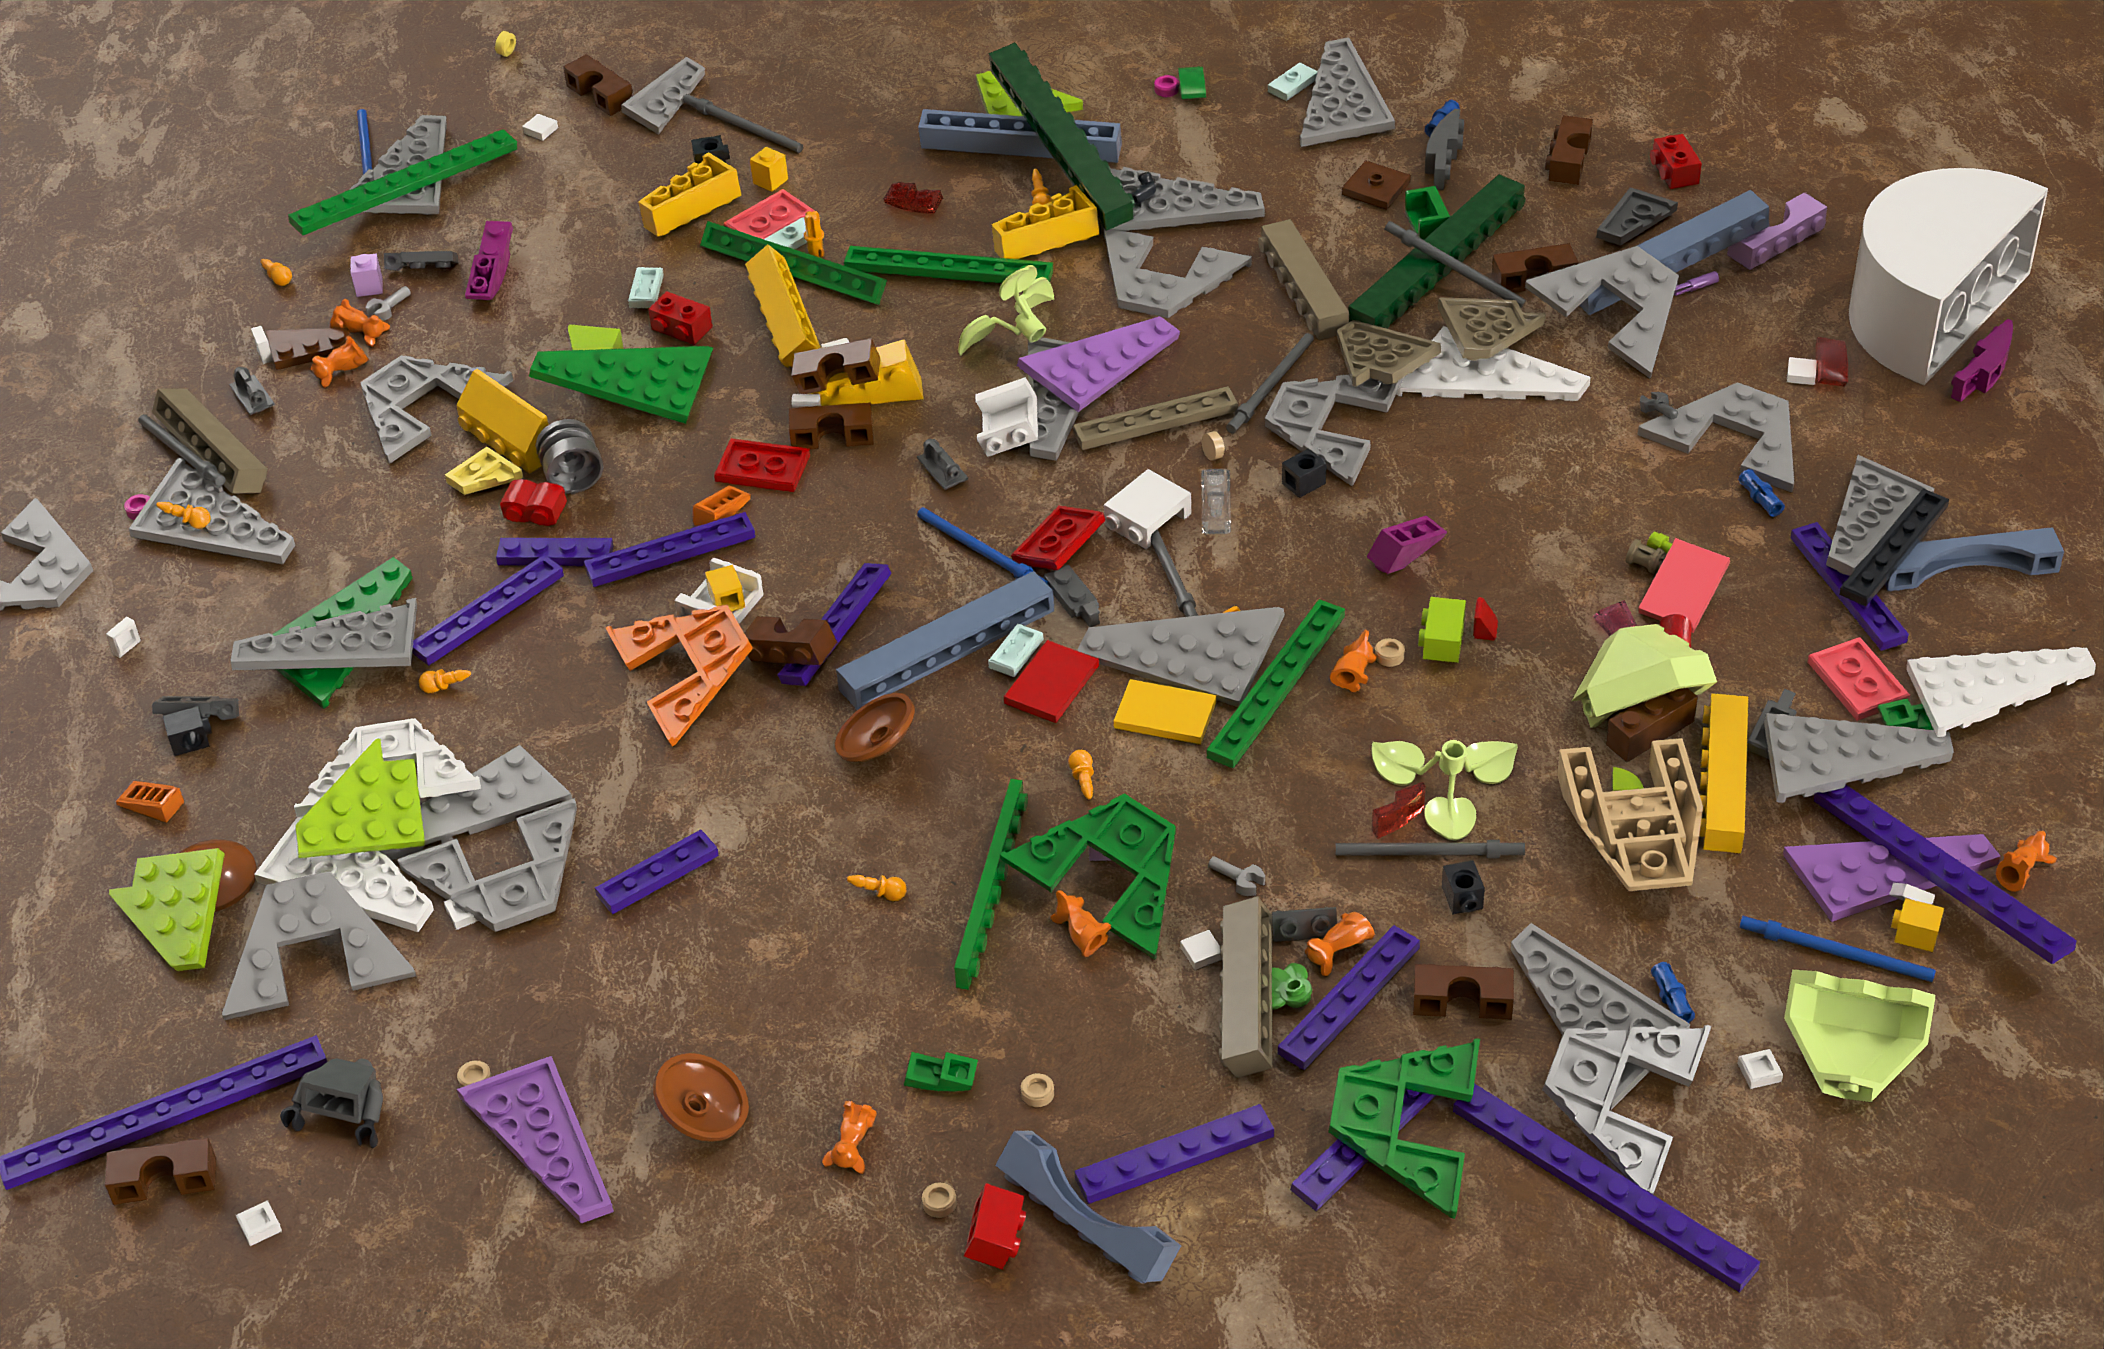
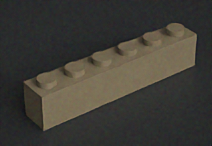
M1291 219L1261 226V237L1258 238L1259 248L1262 253L1265 252L1270 267L1275 268L1279 282L1281 284L1284 283L1289 298L1294 299L1299 314L1305 317L1308 329L1310 331L1313 330L1318 340L1337 336V329L1349 323V311Z
M158 389L152 413L179 441L202 460L211 462L217 468V472L225 477L223 485L231 493H261L267 475V468L187 389Z
M1259 896L1223 906V920L1220 922L1223 934V945L1220 946L1223 970L1220 971V980L1223 988L1222 996L1219 998L1222 1009V1021L1219 1023L1222 1047L1219 1048V1057L1222 1065L1228 1067L1236 1078L1272 1068V914Z

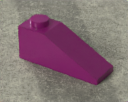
M1427 515L1384 528L1380 531L1367 558L1374 563L1378 570L1389 574L1401 570L1444 538L1447 531Z

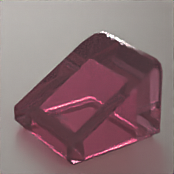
M1625 600L1601 609L1593 615L1596 622L1609 636L1620 628L1637 626Z

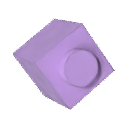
M377 253L352 256L351 276L356 296L383 294V279Z

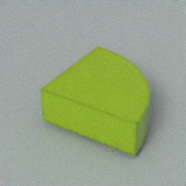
M1613 767L1612 791L1644 788L1636 775L1625 769Z

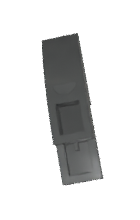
M1460 109L1452 110L1438 123L1427 144L1425 174H1434V186H1436L1437 190H1444L1445 180H1450L1451 159L1457 160V149L1462 150L1464 119H1459Z

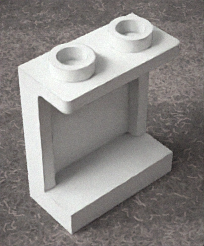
M1026 377L976 394V403L983 416V432L977 434V441L987 457L1038 440L1037 396Z
M1149 469L1104 504L1105 526L1145 549L1151 546V534L1174 515L1182 519H1186L1191 515V493Z
M712 558L709 562L710 570L733 565L716 558ZM733 565L742 585L745 608L732 611L737 622L740 624L762 598L763 588L760 574ZM706 579L691 597L680 593L674 600L677 617L692 615L694 610H709L716 607L709 596Z

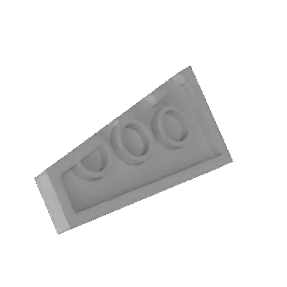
M685 57L622 104V113L659 135L684 103V96L686 94L690 95L704 77L705 68Z

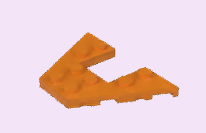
M728 605L716 606L709 610H694L692 615L677 618L672 614L656 617L650 621L639 620L635 621L633 626L613 629L611 626L606 627L608 634L630 671L680 641L698 672L647 701L648 706L672 747L681 739L753 649Z

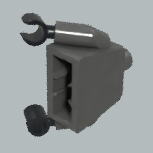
M336 1058L331 1059L320 1068L303 1075L291 1100L294 1102L293 1106L286 1107L280 1114L281 1121L286 1128L291 1121L295 1131H300L304 1127L305 1120L300 1113L301 1110L354 1123H360L363 1120L365 1121L364 1124L359 1126L355 1132L359 1146L361 1147L362 1139L370 1135L371 1148L377 1146L378 1137L374 1129V1123L379 1122L383 1094L381 1083L376 1080V1070L371 1062L363 1058L358 1059L356 1062Z

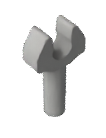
M404 286L385 300L371 299L365 307L367 316L375 313L382 321L392 317L391 308L410 296V290Z
M1215 856L1209 861V868L1236 880V892L1241 895L1256 896V885L1249 881L1265 885L1264 872L1254 864L1241 870Z

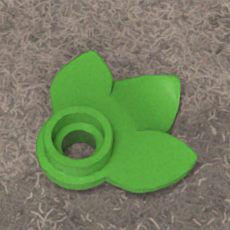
M1290 963L1284 970L1272 968V1009H1278L1285 1004L1292 1008H1299L1305 1006L1311 1000L1312 986L1307 980L1308 972L1304 966Z

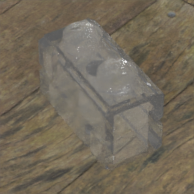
M1204 469L1201 471L1202 533L1228 534L1231 532L1230 470Z

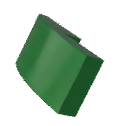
M1203 67L1178 68L1181 99L1206 98Z
M1907 698L1878 705L1879 713L1884 724L1887 726L1934 730L1922 703L1911 706Z
M911 1052L904 1086L934 1091L971 1090L978 1060L948 1052L945 1053L944 1059Z

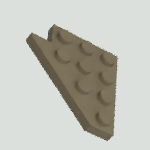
M1439 298L1437 306L1462 358L1472 361L1479 360L1480 358L1490 359L1544 325L1546 317L1545 313L1522 312L1516 300Z
M1352 320L1337 329V340L1352 384L1355 387L1369 378L1380 380L1384 384H1395L1398 380L1414 372L1415 369L1428 363L1441 353V343L1356 320Z

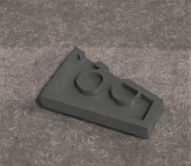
M1630 187L1599 226L1596 238L1622 245L1676 212L1678 202Z

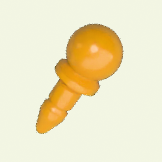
M1033 169L1032 181L1034 190L1031 192L1033 197L1032 205L1036 203L1041 205L1051 202L1049 189L1044 187L1039 171Z
M261 259L262 267L267 270L268 277L276 285L285 286L290 283L292 272L288 267L278 262L273 263L269 259Z
M157 502L156 504L165 513H171L180 518L183 517L182 523L189 522L196 529L205 528L211 520L209 511L203 507L193 508L192 505L188 504L185 509L170 502Z
M443 669L436 672L426 671L419 678V687L425 693H434L439 689L445 690L448 688V684L465 680L471 675V672L468 670H456L455 672L446 673Z
M1076 750L1069 756L1068 764L1072 770L1073 777L1079 780L1081 792L1086 799L1090 800L1093 795L1091 776L1094 774L1093 760L1087 751Z
M863 875L847 877V881L854 886L864 887V889L872 891L877 890V897L883 895L890 901L901 900L907 892L905 882L899 877L886 879L884 875H881L879 880L864 877Z

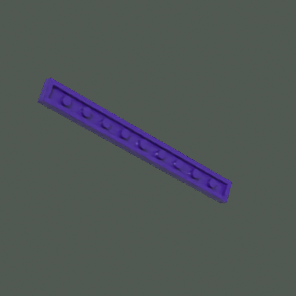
M1846 784L1844 788L1824 793H1814V802L1877 845L1886 847L1894 857L2050 964H2054L2075 950L2076 940Z
M317 1035L4 1154L0 1156V1175L5 1189L14 1188L302 1077L305 1073L316 1070L327 1063Z
M1475 1083L1471 1102L1457 1100L1454 1103V1113L1739 1293L1759 1270L1760 1261Z

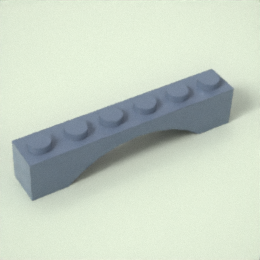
M2053 527L1919 542L1887 580L1885 586L1887 591L1913 589L1937 573L1952 568L1973 565L2004 567L2028 575L2057 573L2060 571L2064 550Z
M1033 1131L1013 1132L995 1165L1005 1173L1004 1177L1006 1180L1014 1185L1025 1188L1030 1192L1028 1196L1036 1203L1048 1206L1054 1211L1053 1216L1057 1220L1075 1227L1079 1231L1078 1235L1080 1238L1088 1243L1098 1245L1104 1250L1103 1255L1114 1263H1121L1129 1270L1128 1274L1134 1280L1144 1284L1163 1280L1181 1248L1179 1243L1157 1226H1124L1109 1221L1094 1212L1079 1198L1069 1184L1061 1167L1057 1150Z

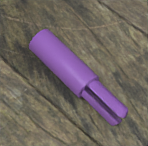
M1716 271L1687 280V282L1676 286L1674 295L1677 296L1688 291L1692 292L1719 282V276Z

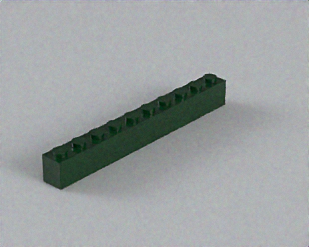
M1014 42L989 53L992 74L1073 186L1077 185L1097 207L1098 220L1107 231L1133 220L1135 202L1130 193L1126 194L1123 190L1120 179L1112 175L1107 161H1102L1095 145H1090L1087 141L1084 130L1076 126L1073 115L1065 111L1061 99L1058 96H1054L1048 81H1043L1037 66H1032L1026 51H1021Z
M1498 174L1425 238L1424 241L1463 262L1466 256L1473 250L1478 249L1485 239L1491 237L1502 224L1508 222L1513 214L1523 208L1526 200L1524 197L1525 185ZM1414 248L1348 306L1349 322L1356 320L1388 329L1390 324L1398 317H1402L1409 307L1416 304L1428 290H1432L1435 284L1443 277H1446L1452 269Z

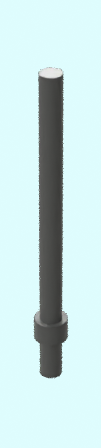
M686 94L683 98L685 104L696 108L698 112L704 115H713L797 153H801L803 150V144L714 106L713 102L707 99H698L689 94Z
M1390 220L1386 224L1384 230L1401 239V243L1410 248L1412 246L1504 300H1516L1520 308L1525 304L1526 300L1422 240L1411 229L1405 230Z
M1306 333L1251 398L1237 408L1234 413L1235 416L1226 425L1228 432L1235 433L1243 423H1247L1251 419L1256 407L1314 341V337L1310 333Z
M143 414L139 417L138 421L142 426L195 467L201 477L205 480H211L217 486H222L225 483V477L217 472V468L211 462L202 460L147 415Z
M1157 529L1151 534V543L1177 596L1176 603L1182 613H1185L1186 617L1198 616L1194 598L1191 593L1187 592Z
M1489 839L1486 843H1336V855H1487V858H1500V855H1525V843H1500L1499 839Z

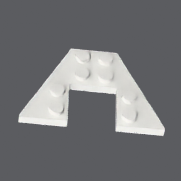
M414 718L355 727L349 734L348 740L339 747L336 759L325 765L318 774V780L311 783L308 787L309 794L301 804H295L294 808L296 817L304 816L375 739H381L383 761L414 759L415 763H417L420 798L439 797L445 794L481 789V783L478 776L474 777L466 770L465 764L461 760H456L454 754L445 745H439L434 740V735L428 730L423 729L422 724Z

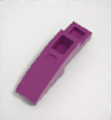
M486 221L479 253L474 255L465 293L466 299L492 300L498 292L511 255L509 251L513 231L511 222Z
M2007 319L2000 326H1995L1986 338L1980 339L1973 349L1975 357L1962 371H1957L1951 381L1953 386L1951 398L1961 402L1975 389L1986 393L2000 378L2008 359L2013 333L2012 320Z

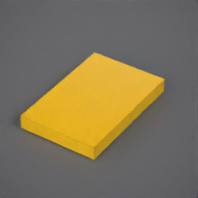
M1130 679L1114 719V728L1201 745L1216 705V695Z

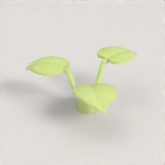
M1028 265L1009 275L999 289V296L1002 300H1007L1014 295L1016 300L1014 307L1020 313L1015 319L1016 327L997 317L989 318L988 315L975 319L966 326L960 336L958 346L960 356L970 346L991 333L995 328V323L1013 331L1017 336L1022 333L1030 343L1038 341L1045 334L1046 327L1032 313L1030 308L1043 302L1054 300V293L1050 282L1046 278L1040 277L1036 279L1037 269L1033 265Z
M1450 740L1444 743L1442 751H1436L1435 756L1425 765V758L1421 749L1408 742H1373L1371 752L1374 766L1381 777L1389 783L1400 786L1410 785L1413 783L1416 774L1423 775L1439 761L1440 769L1450 776L1448 799L1436 797L1430 800L1425 807L1424 818L1427 825L1434 832L1448 840L1457 841L1465 838L1472 831L1476 822V809L1467 798L1453 799L1456 774L1460 773L1463 767H1465L1466 772L1473 771L1478 781L1486 784H1499L1510 776L1518 746L1514 743L1488 741L1474 743L1466 748L1462 742Z

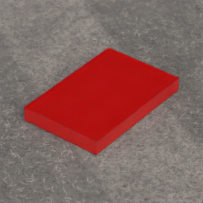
M731 438L714 473L715 482L795 492L810 458V450L808 448Z
M1059 505L1012 553V560L1018 564L1024 563L1028 566L1059 570L1106 520L1104 513Z
M1047 640L1004 695V704L1057 723L1099 667V659Z

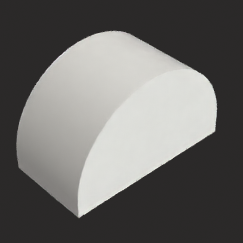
M1948 168L1926 171L1906 177L1879 193L1871 202L1864 217L1849 305L1851 328L1862 347L1885 367L1908 379L1925 385L2030 274L2048 188L2002 172L1974 168Z

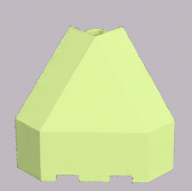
M1658 624L1618 629L1604 641L1572 701H1582L1584 714L1588 719L1590 728H1593L1616 711L1677 689L1689 688L1696 695L1702 694L1717 683L1708 654L1701 650L1690 648L1688 642L1676 635L1665 633L1664 628Z
M1792 969L1784 1019L1822 1093L1844 1099L1872 1102L1928 1045L1936 995L1913 988L1888 987L1867 980L1838 978L1818 971Z

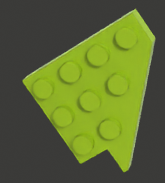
M991 71L976 74L977 86L987 114L1023 116ZM1052 89L1054 96H1058L1061 99L1066 112L1083 110L1082 99Z
M375 739L296 824L298 858L425 846L414 759L383 761L381 739Z
M218 848L137 858L132 887L109 889V895L166 962L176 971L205 968L225 855Z

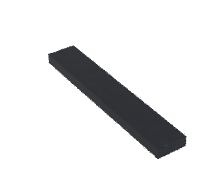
M1923 488L1840 587L1839 595L1867 606L1947 509L1949 499Z

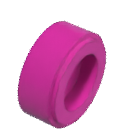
M1170 75L1160 76L1154 82V91L1162 97L1174 96L1179 91V81Z
M143 494L130 497L124 504L127 516L135 520L150 497Z

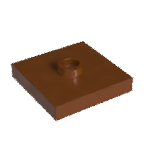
M1365 160L1343 185L1342 195L1387 210L1411 182V175Z

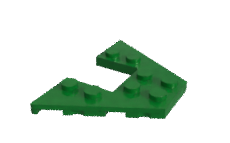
M1124 793L1112 799L1107 805H1099L1089 810L1088 814L1074 821L1068 820L1049 829L1048 833L1042 836L1036 835L1030 838V842L1007 853L1005 851L1000 853V860L1049 892L1055 889L1087 846L1092 847L1137 876L1103 919L1102 923L1108 922L1111 925L1109 931L1155 960L1157 958L1176 835V826Z
M1476 1038L1473 1039L1472 1043L1449 1048L1446 1045L1439 1046L1434 1051L1420 1050L1402 1054L1401 1058L1381 1062L1378 1059L1369 1061L1362 1066L1351 1065L1339 1068L1328 1132L1441 1212L1455 1219L1465 1153L1399 1140L1397 1138L1405 1089L1471 1102L1480 1039Z

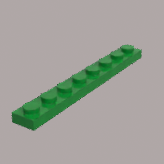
M707 221L700 246L749 261L768 244L785 257L793 277L878 305L880 304L887 282L886 279Z
M849 246L844 260V266L862 272L1003 283L1009 275L1028 265H1033L1037 269L1036 279L1044 277L1050 282L1053 274V262Z
M1320 599L1316 602L1207 748L1208 759L1234 769L1345 617V608Z
M1010 779L955 963L956 988L969 990L972 977L977 978L979 974V953H984L986 950V929H991L993 926V905H998L1000 902V881H1005L1008 873V864L1000 860V853L1003 851L1007 853L1015 848L1013 837L1014 834L1019 835L1020 813L1021 811L1025 812L1027 809L1028 794L1023 793V780Z

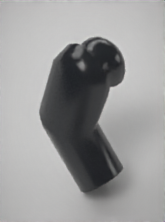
M1144 172L1138 176V180L1141 183L1139 185L1140 189L1131 194L1136 205L1150 198L1156 192V181L1152 178L1150 172Z

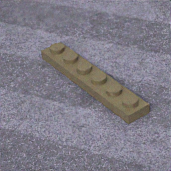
M1229 386L1074 424L1073 433L1081 449L1085 450L1233 413L1238 408V402Z

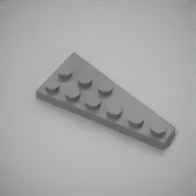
M1041 337L1033 343L1028 341V355L1071 342ZM1028 375L1029 384L1037 396L1038 440L1030 442V456L1057 461L1079 412Z
M1858 455L1826 565L1842 574L1850 576L1920 491L1924 488L1934 492L1935 488Z
M416 598L406 600V605L393 608L391 604L380 606V611L365 614L358 611L315 622L316 626L302 630L300 626L289 628V633L277 636L267 633L234 641L231 656L232 670L411 666L417 613Z
M519 745L472 773L474 777L478 776L480 778L481 789L432 797L420 805L425 845L439 840L443 844L452 841L453 836L467 831L471 835L515 821L520 814L532 810L536 812L545 809L548 805L571 800L572 795ZM424 846L380 850V853L386 855L390 860H394L422 851Z

